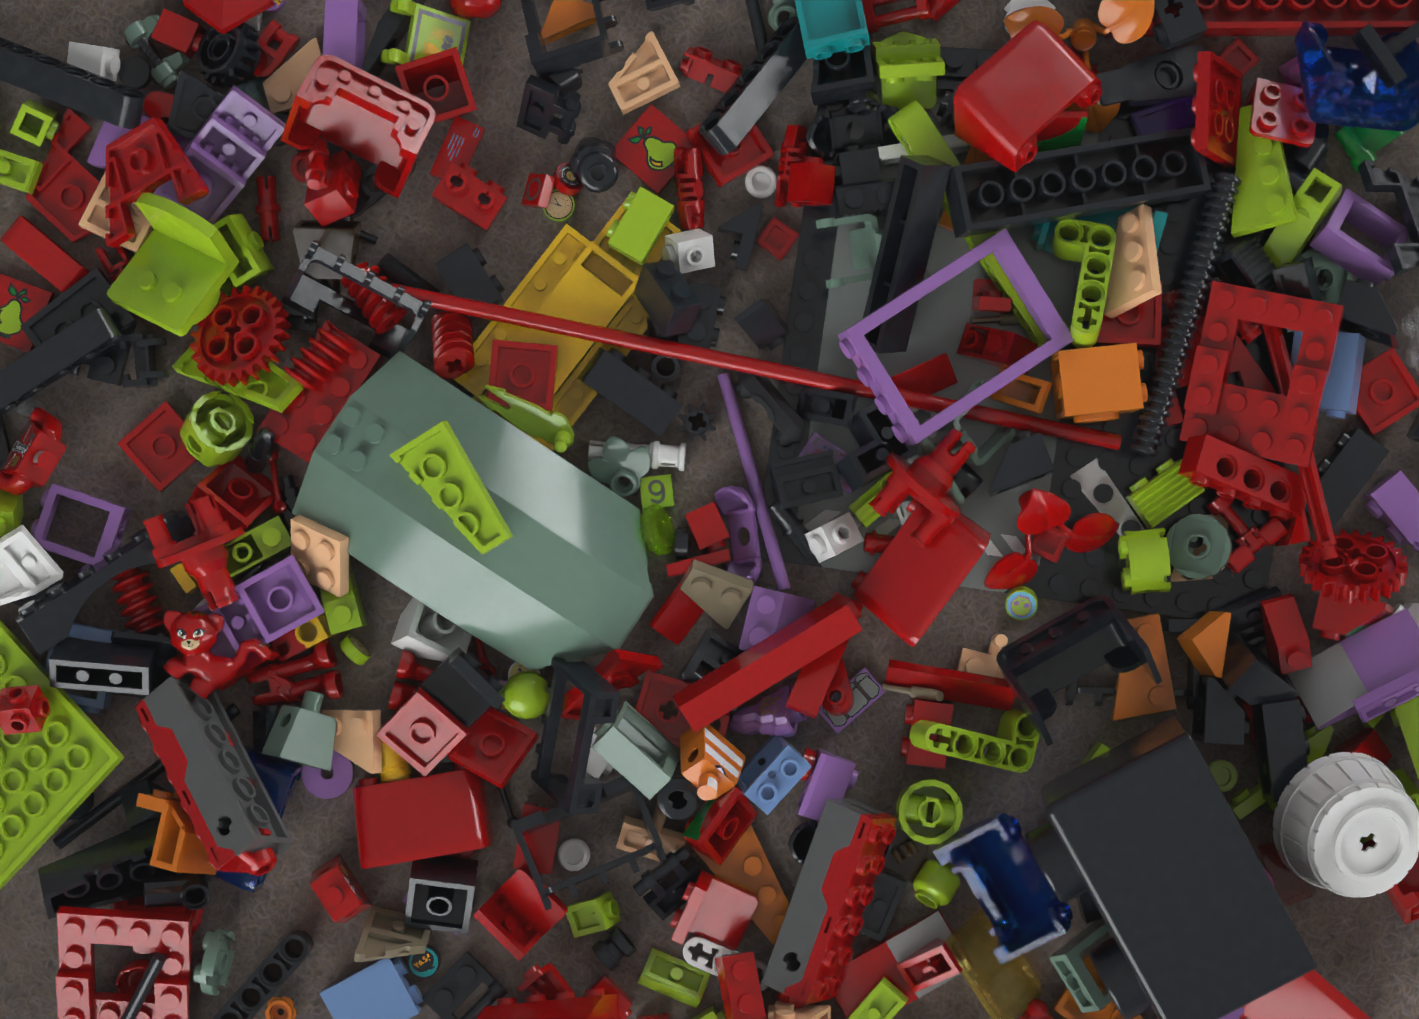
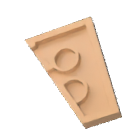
M1144 204L1118 217L1116 243L1104 308V315L1110 318H1114L1162 293L1152 208Z

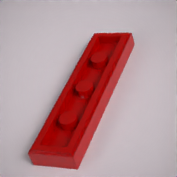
M834 592L833 597L837 596L839 593ZM841 595L846 603L852 600L861 614L864 606L862 603ZM849 639L801 668L785 707L816 719Z
M889 659L884 683L912 688V685L931 688L943 692V700L1011 711L1015 697L1004 678Z

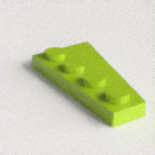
M1252 105L1240 108L1235 175L1242 180L1240 186H1237L1239 190L1238 195L1234 196L1236 202L1233 205L1231 234L1234 238L1298 220L1283 144L1279 141L1253 136L1249 132Z
M190 347L172 365V368L179 374L281 413L304 389L294 378L271 361L268 364L271 372L268 373L262 369L259 371L260 380L257 381L253 376H249L248 385H244L238 380L236 387H232L229 383L222 386L217 381L213 382L196 367L198 363L191 357L196 352Z
M448 421L440 422L389 455L397 464L400 463L409 473L408 476L417 486L420 485L432 497L431 501L440 510L443 509L457 529L481 554L490 552L514 537Z

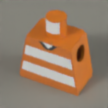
M710 724L697 732L690 728L680 735L681 773L698 788L697 795L701 799L715 800L735 787L746 756Z

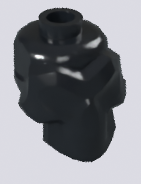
M585 137L577 144L575 152L570 158L569 170L578 176L584 188L590 192L602 193L608 191L615 185L618 179L619 167L615 158L616 148L609 141L595 137Z

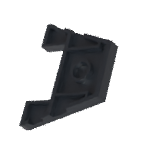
M1364 160L1358 166V170L1366 192H1393L1395 194L1399 211L1402 214L1409 233V239L1412 242L1393 243L1387 249L1395 275H1401L1419 268V177L1410 179L1401 176L1400 170L1389 167L1385 171L1376 168L1375 162Z

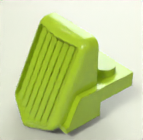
M901 30L882 39L880 42H872L874 70L879 76L881 104L893 106L901 110L916 100L924 109L933 108L936 105L937 76L945 75V62L940 57L939 41L936 38L927 39L909 31Z

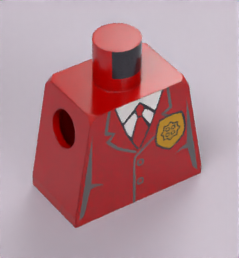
M340 854L312 872L309 884L335 923H346L373 905Z

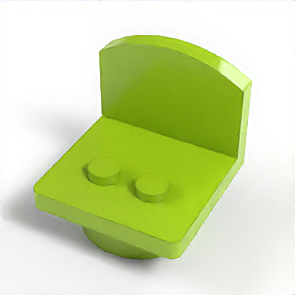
M143 192L135 203L154 230L108 289L107 295L114 304L178 336H184L193 325L205 319L213 311L219 301L222 285L240 261L217 227L176 202L156 194Z

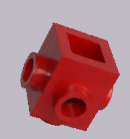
M39 685L1 689L0 727L5 735L40 732L46 718L50 714L51 707L49 700L45 698Z

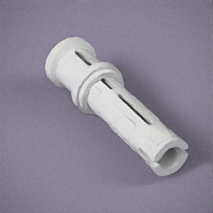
M590 440L588 460L603 458L602 452L605 442ZM659 441L651 442L650 445L627 443L631 450L640 446L647 447L651 456L650 467L652 469H658L661 466L678 468L679 471L685 470L686 443L681 442L680 446L660 444Z

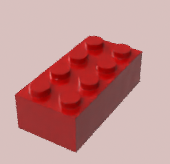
M325 321L322 329L329 331L330 328ZM343 331L341 332L351 340L355 351L349 353L342 350L341 352L346 361L341 363L333 360L337 371L334 373L325 369L324 372L328 378L326 382L315 379L319 387L317 392L304 388L282 413L270 409L257 430L259 432V429L266 428L268 432L273 431L275 434L274 442L310 463L314 450L349 397L378 371L385 360L383 356ZM318 333L315 339L320 341L321 337Z

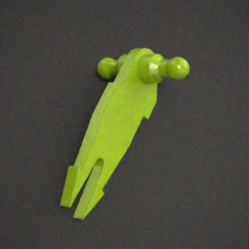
M485 385L487 390L510 405V407H506L480 394L479 398L492 412L493 410L497 411L517 428L536 439L541 437L553 444L555 451L558 453L565 452L567 447L572 445L574 432L566 416L556 410L550 413L530 401L505 392L506 389Z

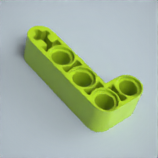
M1067 219L1059 221L1055 227L1052 251L1060 259L1081 263L1069 331L1074 339L1071 342L1072 345L1079 349L1091 348L1098 340L1116 243V233L1114 229L1105 224ZM1063 238H1070L1072 241H1067ZM1094 243H1101L1105 246H1097ZM1095 270L1098 271L1100 274H1093L1090 271ZM1091 298L1096 302H1087L1084 299ZM1083 320L1089 321L1088 329L1082 328Z
M1011 709V711H1006L1002 715L996 737L928 720L917 721L910 730L911 743L919 749L1017 773L1026 772L1032 766L1040 736L1025 712L1018 709ZM1022 720V727L1019 730V723ZM930 734L939 735L938 741L930 740ZM960 737V745L956 749V741ZM988 745L987 753L984 755V748ZM1015 751L1014 760L1011 761L1012 753Z

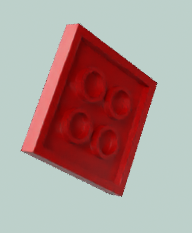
M1212 51L1198 52V62L1194 64L1193 68L1194 79L1197 82V93L1192 99V109L1196 115L1195 127L1191 131V142L1193 147H1195V151L1224 168H1236L1239 113L1242 98V72Z

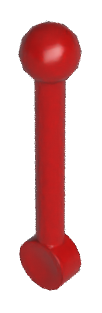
M273 450L272 457L268 460L275 497L272 510L276 514H282L287 506L281 500L276 466L278 454Z

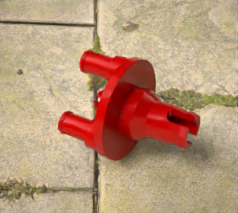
M955 428L950 430L949 434L928 455L917 457L912 464L900 455L891 452L885 460L893 472L886 479L888 483L868 503L883 517L888 512L894 514L909 495L928 508L929 515L910 534L925 549L944 527L948 528L961 513L958 506L947 493L952 489L953 476L966 463L971 453H974L976 446L971 441H966L953 454L951 449L963 436Z
M213 493L183 504L186 507L195 531L193 532L194 536L178 543L176 540H172L162 514L142 521L154 547L151 551L158 569L181 561L185 572L196 578L202 595L211 611L239 600L234 582L227 568L229 553L224 543L245 534L243 526L231 529L228 521L223 520Z

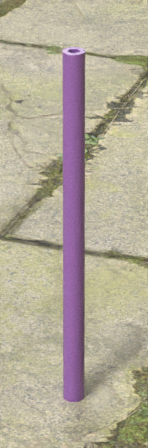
M729 372L723 373L717 377L755 505L778 591L791 588L771 516L767 511V502Z

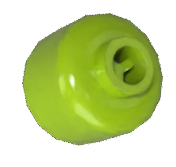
M940 858L939 861H926L913 881V888L916 891L915 897L921 903L933 909H936L938 906H947L961 884L960 877L955 872L956 866L943 858Z

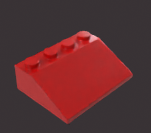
M604 988L585 990V997L575 998V991L555 993L556 1000L547 1001L545 994L526 996V1003H516V997L497 999L496 1006L484 1007L476 1019H619L617 994L605 995Z

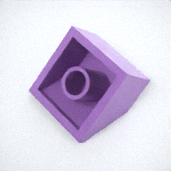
M753 586L738 649H750L809 613L814 608L815 600Z
M818 748L816 762L809 779L804 784L796 805L797 814L819 821L827 799L843 798L847 788L853 789L859 771L854 770L855 762Z

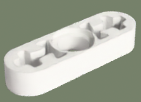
M698 935L688 938L683 946V956L688 964L715 976H718L715 958L726 954L741 953ZM697 943H702L703 951L712 954V948L718 949L713 957L712 967L706 965L709 958L699 955L697 959H693L692 951L688 950L690 946L695 947ZM755 959L756 967L762 969V975L764 976L767 964ZM759 980L761 991H763L768 986L762 984V980Z

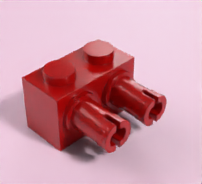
M452 162L434 190L432 198L480 229L488 232L507 202V197L503 195L505 189L492 180H488L487 183L476 178L478 172L467 164L461 162L457 166Z

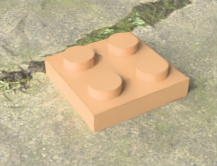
M300 514L290 519L291 555H294L308 582L338 597L349 592V537Z

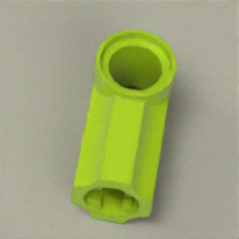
M892 472L883 475L879 481L848 506L852 514L865 528L881 516L868 503L882 490L887 481L886 479Z

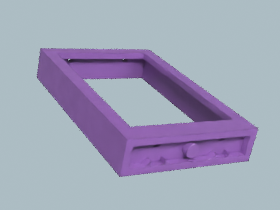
M1006 228L992 235L837 335L841 340L839 346L847 358H852L858 367L857 375L860 381L866 387L871 388L876 396L874 401L877 408L883 415H888L894 425L892 426L894 435L901 443L905 442L907 447L919 443L1074 340ZM990 253H993L1047 342L920 425L864 335Z

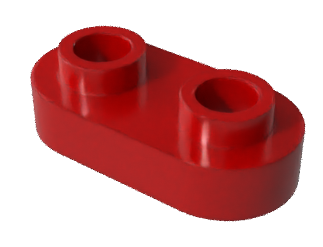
M842 658L822 702L824 709L834 716L847 714L854 705L853 690L846 664ZM834 693H841L842 695L838 702L831 701Z

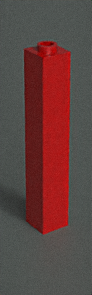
M838 594L674 694L673 697L693 731L697 732L861 632L862 628L857 620L862 616L852 600L846 603L843 597Z

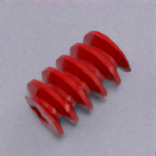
M362 262L356 265V267L366 271L367 273L370 269L376 272L375 277L381 271L379 266H373L369 268L368 262ZM344 276L342 277V285L344 288H348V294L351 298H355V304L358 308L362 309L363 316L369 319V325L376 329V334L390 330L408 313V310L402 307L397 309L398 305ZM386 276L378 277L379 279L387 283L388 279L386 278Z
M449 311L435 314L431 320L434 371L442 379L452 380L469 372L475 365L472 322L464 314Z
M326 319V322L330 328L329 331L322 328L317 329L321 340L319 341L311 337L308 339L312 350L300 347L299 350L303 359L300 360L293 356L290 358L295 368L292 370L283 366V369L300 385L314 392L319 390L315 379L322 382L328 380L324 372L325 369L334 373L337 371L333 360L341 363L346 361L341 351L344 350L349 353L355 351L351 340L328 319Z
M135 567L109 580L119 581V583L112 587L113 593H123L116 600V604L127 605L120 612V616L131 617V620L124 624V628L135 630L141 634L162 626L164 619L155 618V615L163 610L162 607L151 606V603L158 598V595L147 594V591L154 586V583L143 582V578L150 574V571L139 570L138 567Z

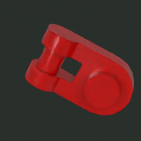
M272 20L258 39L261 46V57L252 75L259 79L269 78L300 43V38L293 33H286L282 30L281 24ZM273 40L281 44L277 51L269 47Z

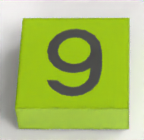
M671 474L641 477L640 491L643 510L674 506Z

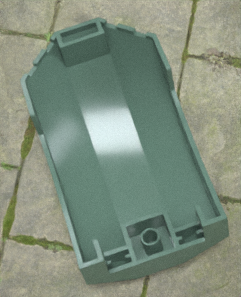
M401 351L395 354L349 397L314 450L292 510V514L295 516L300 514L348 536V553L432 610L532 671L550 666L553 657L573 662L586 659L588 656L600 653L607 654L614 649H619L654 597L647 570L649 564L645 540L642 539L640 509ZM442 421H448L514 536L486 554H481L453 524V520L443 509L440 510L431 501L432 497L420 485L417 486L408 476L409 473L400 463L397 464L389 456Z

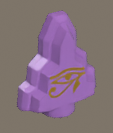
M787 685L779 688L776 693L763 697L756 705L745 707L735 712L730 719L729 728L731 732L748 735L761 733L762 735L790 737L795 736L798 722L807 720V716L785 707L793 687Z

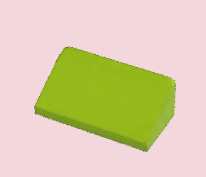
M652 948L638 984L697 1008L711 973Z

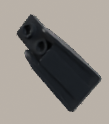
M412 0L421 5H424L426 0ZM390 7L387 9L377 24L362 70L376 77L380 76L386 66V63L381 62L382 50L396 49L409 29L411 16L391 12Z
M1196 43L1169 50L1124 65L1117 70L1096 74L1101 80L1102 95L1099 99L1102 106H1109L1129 101V106L1137 107L1193 97L1197 93V82L1194 79L1193 68L1194 64L1198 62V52L1205 51L1203 45Z

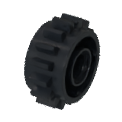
M244 22L229 32L221 34L211 27L201 40L198 49V63L201 67L199 72L205 75L203 79L221 89H225L226 86L232 88L233 85L237 86L248 80L255 72L261 57V46L258 41L260 36L254 32L255 28Z

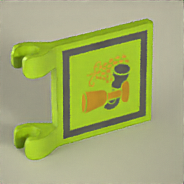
M391 0L390 11L411 16L405 52L395 48L384 49L381 54V62L398 66L457 47L463 65L471 24L470 20L418 4L412 0Z

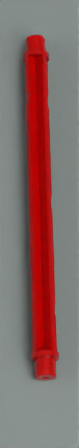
M1262 324L1279 393L1287 395L1293 370L1282 328ZM1312 453L1310 467L1298 466L1317 540V547L1321 549L1323 561L1338 558L1335 548L1337 541L1333 533L1314 453Z

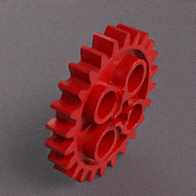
M245 285L242 292L233 287L231 296L221 292V301L217 303L213 311L204 320L196 324L200 327L199 331H194L190 334L197 340L189 345L196 352L191 356L198 363L196 367L211 381H217L222 386L229 383L232 387H236L238 380L244 385H248L249 376H253L257 381L260 380L259 371L262 369L268 373L271 372L268 364L270 361L279 363L280 360L276 356L277 351H286L281 342L290 339V336L284 331L291 327V324L285 319L289 314L282 308L283 303L268 290L264 292L259 286L252 290L248 285Z
M1341 529L1340 535L1334 533L1335 540L1337 541L1335 548L1338 558L1323 561L1321 549L1317 547V540H1310L1307 546L1302 547V554H1300L1299 575L1304 577V584H1312V591L1322 589V597L1333 594L1335 595V601H1339L1344 597L1347 598L1349 604H1352L1354 599H1359L1362 604H1366L1367 598L1379 602L1380 595L1389 599L1391 598V592L1399 593L1400 586H1405L1408 573L1407 556L1402 555V548H1394L1395 542L1383 543L1384 536L1374 539L1371 538V532H1367L1363 536L1359 535V531L1356 529L1352 534H1347L1344 529Z

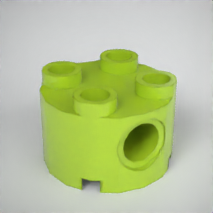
M213 391L203 395L193 405L180 429V436L186 449L204 466L214 467L233 461L252 437L254 416L249 406L234 394L230 393L228 396L221 394L222 391Z
M1164 527L1142 531H1124V536H1119L1117 541L1119 559L1126 560V568H1123V572H1121L1122 590L1130 591V595L1146 592H1171V582H1167V576H1171L1167 537H1164Z
M933 778L918 779L908 783L899 793L895 805L896 817L901 830L913 840L926 845L940 844L949 839L958 831L963 819L962 802L957 793L948 784Z

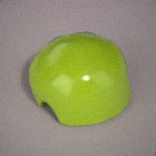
M518 672L507 680L503 689L505 692V701L503 702L505 708L519 719L530 720L539 717L546 711L548 706L549 694L546 693L548 682L537 672Z

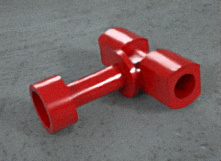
M1217 495L1206 505V508L1213 516L1220 513L1238 535L1235 539V543L1238 546L1231 551L1230 559L1226 564L1233 573L1237 574L1256 559L1254 554L1264 546H1272L1287 533V530L1276 517L1270 518L1260 528H1257L1255 525L1248 528L1230 506L1234 499H1227Z

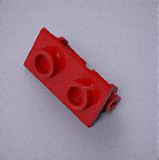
M689 47L684 52V56L690 59L683 58L679 70L684 72L683 76L705 84L708 74H712L714 78L710 87L726 93L744 71L742 70V65L734 60L725 58L724 61L712 57L713 52L704 47Z

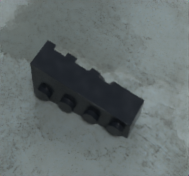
M161 816L39 868L38 873L48 919L57 917V911L60 906L96 908L143 896V878L177 875V872L150 865Z

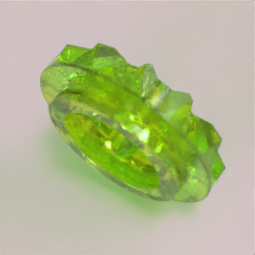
M657 504L643 508V515L640 516V522L642 523L640 531L644 535L643 541L648 543L649 551L655 552L657 556L670 553L675 540V529L670 516Z

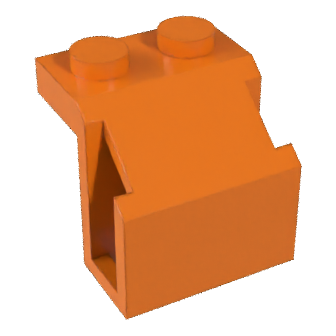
M153 789L152 794L139 793L136 803L137 807L161 812L150 865L178 873L216 875L217 871L208 861V853L202 841L194 833V825L188 813L180 805V797L177 791L169 792Z

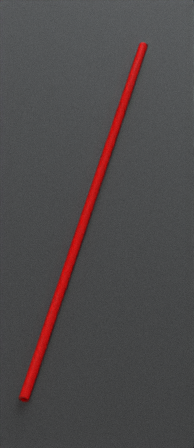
M392 283V284H391L392 286H394V287H396V288L399 287V284H395V283ZM401 285L405 288L404 292L422 302L426 299L431 301L430 308L815 388L852 394L874 400L876 398L871 388L866 387L857 379ZM897 388L908 407L939 413L957 401ZM977 404L962 417L1023 431L1031 430L1032 433H1041L1042 435L1119 450L1122 440L1121 434Z

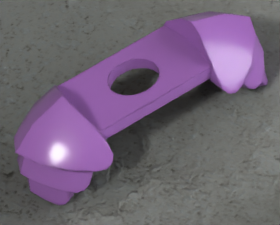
M732 485L723 487L715 492L714 497L715 503L719 507V514L721 516H728L733 561L727 562L725 568L727 572L752 580L753 584H755L762 566L755 505L751 496L744 488ZM742 527L747 528L750 533V541L746 546L741 544L738 537Z

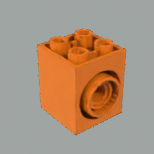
M1137 343L1061 350L1049 356L1056 420L1073 419L1075 424L1119 419V414L1132 413L1144 408L1143 402H1147L1148 394L1146 383H1141L1140 370L1144 369V357L1142 350H1137Z

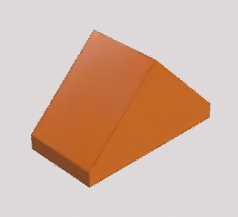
M553 0L541 31L545 45L596 23L593 4L583 0Z
M1022 374L990 395V399L1033 415H1039L1042 413L1052 383Z
M1209 611L1176 638L1200 675L1222 678L1231 613Z

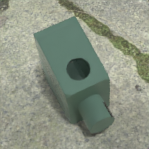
M305 690L301 708L283 705L274 722L262 754L330 771L336 719L319 713L324 695Z

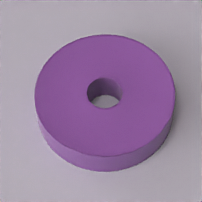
M333 750L331 768L333 769L332 778H325L322 769L302 765V781L306 789L314 796L324 799L335 798L343 794L351 786L354 779L353 762Z

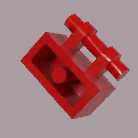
M318 139L314 146L311 147L309 153L311 163L306 168L305 177L308 181L304 205L320 225L324 227L355 213L362 172L359 164L355 160H351L344 150L329 156L327 142L323 139Z

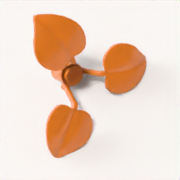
M1102 0L1098 9V18L1100 23L1106 28L1100 27L1098 23H1094L1088 18H1080L1072 24L1071 28H1067L1066 32L1059 34L1064 27V19L1058 11L1045 6L1027 7L1014 11L1004 18V23L1011 39L1034 20L1047 25L1062 41L1071 37L1072 45L1077 50L1083 51L1084 64L1090 69L1089 49L1096 43L1097 32L1102 34L1111 32L1114 39L1122 44L1137 41L1146 33L1152 22L1155 1ZM1074 101L1067 108V111H1088L1085 130L1098 133L1102 132L1115 118L1121 103L1102 106L1098 101L1095 105L1082 108Z

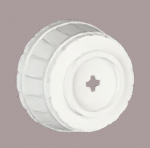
M1338 752L1330 754L1328 757H1321L1308 764V767L1300 770L1289 782L1290 784L1286 786L1277 803L1278 807L1275 809L1273 839L1282 862L1292 873L1304 881L1345 897H1370L1394 887V884H1398L1409 873L1408 870H1411L1415 864L1419 852V811L1412 799L1406 794L1402 783L1381 761L1374 757L1372 759L1371 756L1363 753ZM1370 833L1374 834L1372 837L1376 842L1374 847L1368 846L1365 851L1361 850L1363 844L1359 842L1361 837H1368Z

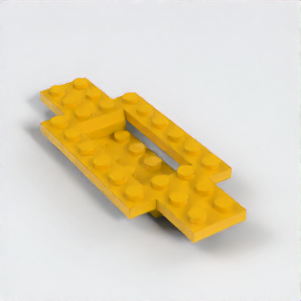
M624 202L593 242H590L566 223L503 306L601 327L608 326L611 329L644 335L648 330L647 317L650 316L633 293L643 266L610 248L608 245L610 238L606 236L614 220L621 221L626 210L622 208ZM668 221L644 264L661 261L663 258L662 249L665 246L664 236L682 231ZM491 320L473 343L475 365L469 372L462 374L454 380L474 395L472 399L488 408L479 398V395L487 397L488 394L485 385L489 384L493 340L558 345L554 394L556 392L557 394L553 399V410L548 412L553 413L556 410L563 414L573 427L598 395L596 391L577 378L599 347L607 351L613 347L626 357L632 349L598 342L594 344V341ZM493 410V412H494L495 414H497L498 416H500L501 418H503L504 420H506L507 422H509L510 424H512L510 421H508L506 418H504V417H503L501 414H499L497 411ZM527 434L528 436H530L531 438L538 441L539 443H541L542 445H544L545 447L554 452L555 449L553 444L542 439L541 437H538L536 439L535 437Z

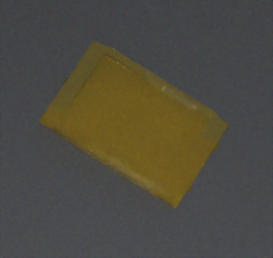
M987 907L972 915V918L944 940L963 970L961 972L991 1019H1015L1020 1013H1023L1032 999L1038 998L1043 994L1040 989L1041 983L998 917L993 913L990 914Z

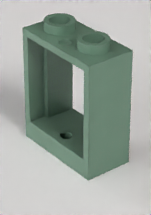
M624 701L617 709L615 723H602L597 727L594 732L597 737L592 748L650 800L672 779L680 759V750L627 701Z
M1103 918L1095 921L1049 956L1082 1013L1099 1011L1112 1001L1106 989L1101 992L1079 956V953L1107 932L1111 938L1113 937Z

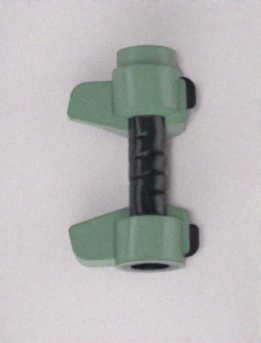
M148 16L143 21L139 20L129 25L123 33L126 36V43L133 49L140 48L152 64L151 75L153 76V81L157 85L163 86L165 90H169L177 85L180 68L183 69L189 63V58L183 52H177L164 59L160 56L157 49L153 46L154 40L151 38L159 16Z

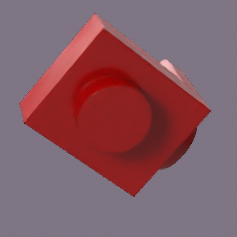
M549 962L542 968L538 964L531 967L522 975L525 981L517 987L520 993L528 989L532 995L545 994L546 1001L556 1000L555 993L573 991L552 962Z

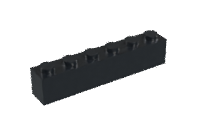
M901 155L863 318L924 280L951 165L928 155ZM919 300L864 335L873 351L879 354L906 352Z

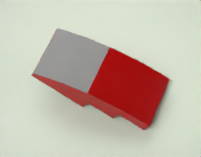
M940 909L889 934L882 942L855 954L850 959L840 976V979H842L840 990L834 996L847 1018L883 977L909 998L904 1006L956 977L957 975L913 993L896 967L899 962L936 938L941 939L947 944L961 966L962 972L972 966Z

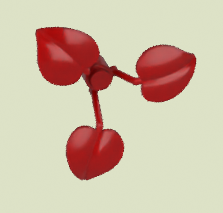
M1032 488V490L1023 493L1018 499L1021 512L1017 518V526L1025 534V553L1022 555L1019 552H1012L997 561L987 574L984 586L989 589H1013L1026 584L1034 577L1038 565L1035 560L1030 559L1032 556L1031 535L1039 534L1044 530H1050L1051 527L1058 526L1064 534L1069 536L1065 542L1067 549L1073 552L1084 553L1098 549L1106 544L1115 535L1120 524L1108 514L1092 513L1079 519L1074 524L1073 529H1070L1064 524L1071 514L1069 504L1053 493Z

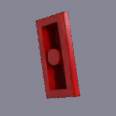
M946 352L890 377L897 388L929 395L958 383Z
M681 581L649 623V626L676 645L683 641L704 612L699 605L680 589Z

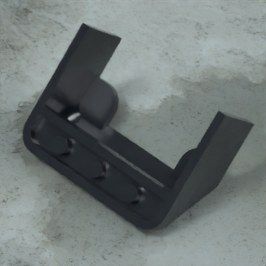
M1103 595L1094 596L1010 643L1002 648L996 657L1002 674L1027 718L1047 746L1053 744V741L1044 724V720L1050 718L1057 708V703L1052 694L1104 664L1108 663L1118 673H1127L1142 665L1156 684L1162 682L1148 645L1109 597Z

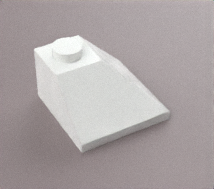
M413 597L400 615L391 644L402 650L410 651L420 658L444 661L458 647L466 653L472 634Z

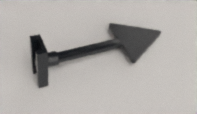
M1419 21L1397 37L1391 36L1384 42L1370 23L1351 37L1388 90L1408 77L1395 57L1404 51L1406 45L1419 37Z

